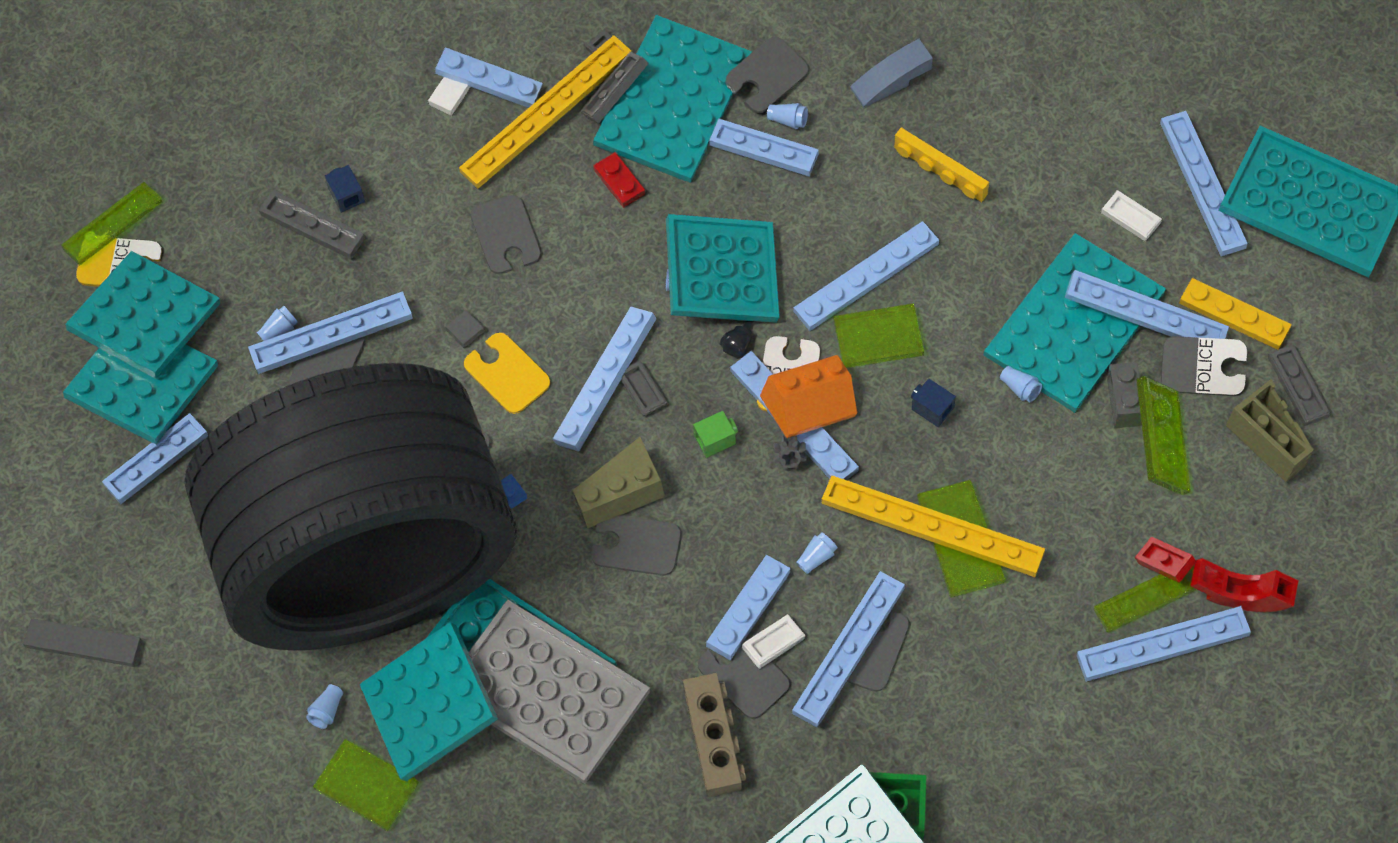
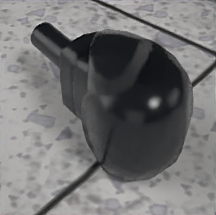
M746 320L743 326H736L733 330L726 332L720 339L723 352L733 357H744L746 355V348L752 338V332L749 329L754 321Z

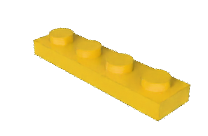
M900 128L895 134L894 148L901 156L905 158L910 157L915 160L922 169L936 173L943 182L960 188L971 199L976 198L982 202L988 195L989 181L905 129Z
M1194 278L1189 282L1179 304L1227 325L1277 350L1280 349L1292 325Z

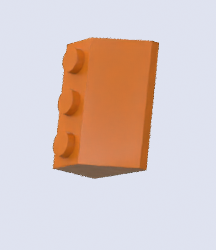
M838 355L770 375L760 394L761 399L786 438L831 425L857 415L852 377Z

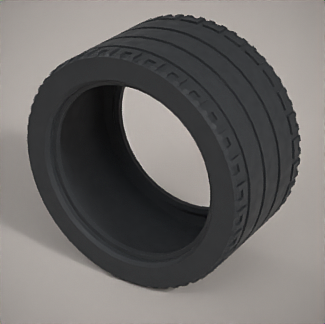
M380 363L349 367L313 376L274 391L244 407L212 431L192 456L185 472V489L229 625L240 638L265 648L290 651L333 648L380 637L416 624L454 605L488 581L507 560L517 539L515 519L467 390L461 382L451 377L450 374L423 365Z

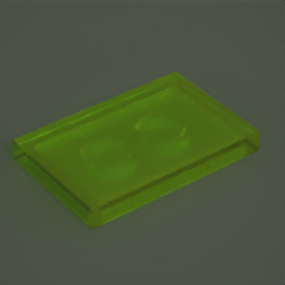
M914 303L833 316L841 361L846 368L924 356Z
M344 739L313 788L357 815L388 831L419 782L413 777L408 781L401 780L394 766Z

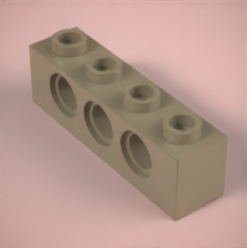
M717 673L683 680V689L707 797L741 791V781H745L746 776L743 763L737 764L735 754L740 753L737 736H731L729 726L734 725L731 709H725L723 699L728 698L725 682H719ZM707 702L714 703L717 706L712 712H705L701 707ZM714 729L723 733L722 737L716 740L710 739L707 734ZM718 757H725L729 763L725 767H717L713 761Z

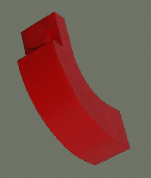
M1204 558L1196 560L1190 586L1206 593V600L1232 608L1241 606L1242 610L1253 612H1274L1294 607L1299 580L1278 570L1261 575L1240 574L1229 571Z

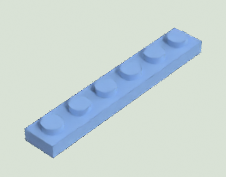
M1184 111L1161 118V127L1220 256L1246 249L1248 243L1236 218L1218 211L1225 194L1187 112Z
M923 221L796 305L794 313L809 331L813 330L938 246L939 239Z
M1074 270L1071 275L1065 298L1171 337L1225 339L1229 328L1227 325Z
M402 291L254 344L248 348L257 373L260 374L413 318Z
M634 307L629 308L553 437L557 445L580 451L621 381V377L656 321V317L652 312Z
M750 351L730 367V371L772 416L761 399L760 394L768 376L773 374ZM822 427L797 435L799 443H806V450L804 452L829 479L833 475L848 480L859 471L858 465Z
M881 571L879 572L794 706L792 714L818 728L904 591L905 584Z
M1239 606L1078 651L1077 658L1085 681H1090L1250 636L1251 631L1242 607Z

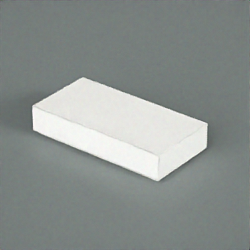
M443 77L429 98V105L452 116L470 89V86Z
M1118 190L1101 211L1102 214L1145 242L1162 220V218Z
M787 614L744 642L742 649L760 669L803 641L805 634Z

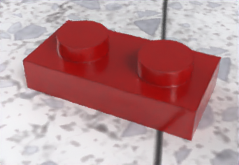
M616 152L593 165L596 174L623 208L645 195V189Z
M1154 537L1148 540L1135 557L1138 564L1178 583L1182 581L1197 562L1193 555Z

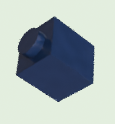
M349 165L335 168L325 175L327 187L341 213L365 202L362 189Z
M928 379L923 386L919 384L911 395L912 410L938 428L955 408L956 396L931 379Z

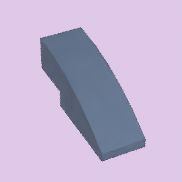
M917 39L875 65L852 84L850 89L862 107L865 108L909 86V80L931 70L933 58L920 39Z

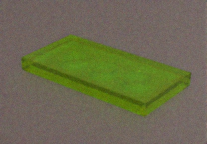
M1146 376L1137 378L1148 481L1181 495L1190 493L1179 392Z
M971 480L917 494L920 506L987 528ZM932 542L950 598L1005 583V577L1000 565Z

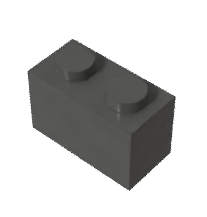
M1138 362L1110 364L1107 383L1114 428L1142 426L1145 406Z

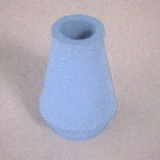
M801 103L770 104L768 107V120L776 121L794 129L804 128L807 123L808 108L802 106Z
M285 306L279 310L276 308L257 334L263 341L295 329L293 326L298 321Z
M1007 366L1000 375V380L1005 382L1022 401H1034L1042 389V384L1038 382L1037 377L1013 369L1010 366Z
M823 532L818 536L814 535L801 557L796 561V564L805 573L809 574L811 570L834 556L833 552L837 549V546Z
M328 685L326 690L307 709V720L312 725L321 729L331 725L343 691L335 685Z

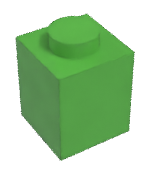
M723 411L693 424L694 437L706 458L736 444L735 434L738 433V429L733 419H727Z

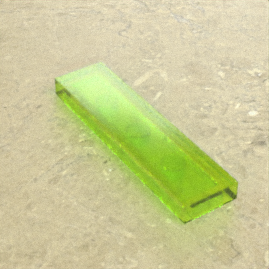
M142 182L61 244L62 249L80 266L161 204V197L145 182Z
M1194 566L1180 583L1160 574L1095 605L1093 610L1107 633L1196 591L1197 589L1190 586Z

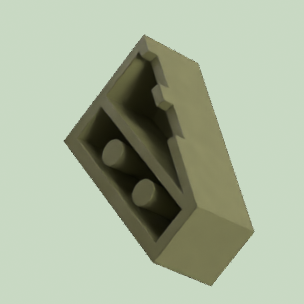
M1270 379L1233 409L1226 426L1287 482L1306 466L1314 450L1297 421L1293 422L1287 411V404L1284 400L1281 401L1274 389L1275 384Z
M641 437L573 490L577 507L587 529L665 497L661 480Z

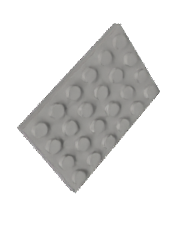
M509 600L505 602L469 651L472 662L498 717V720L491 725L586 784L650 693V687Z

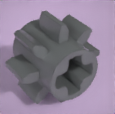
M782 435L780 444H773V451L775 452L774 462H781L783 470L793 467L797 470L800 461L805 462L807 460L806 453L804 452L806 450V443H799L797 435L790 438Z

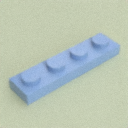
M446 47L435 68V74L467 84L470 87L528 108L537 101L543 87L541 82Z
M718 119L709 140L710 146L806 176H810L818 157V149L722 119Z
M189 413L167 430L157 445L154 443L149 444L102 481L103 485L120 504L124 503L207 438V431Z
M766 555L707 640L706 647L731 661L790 574V568Z

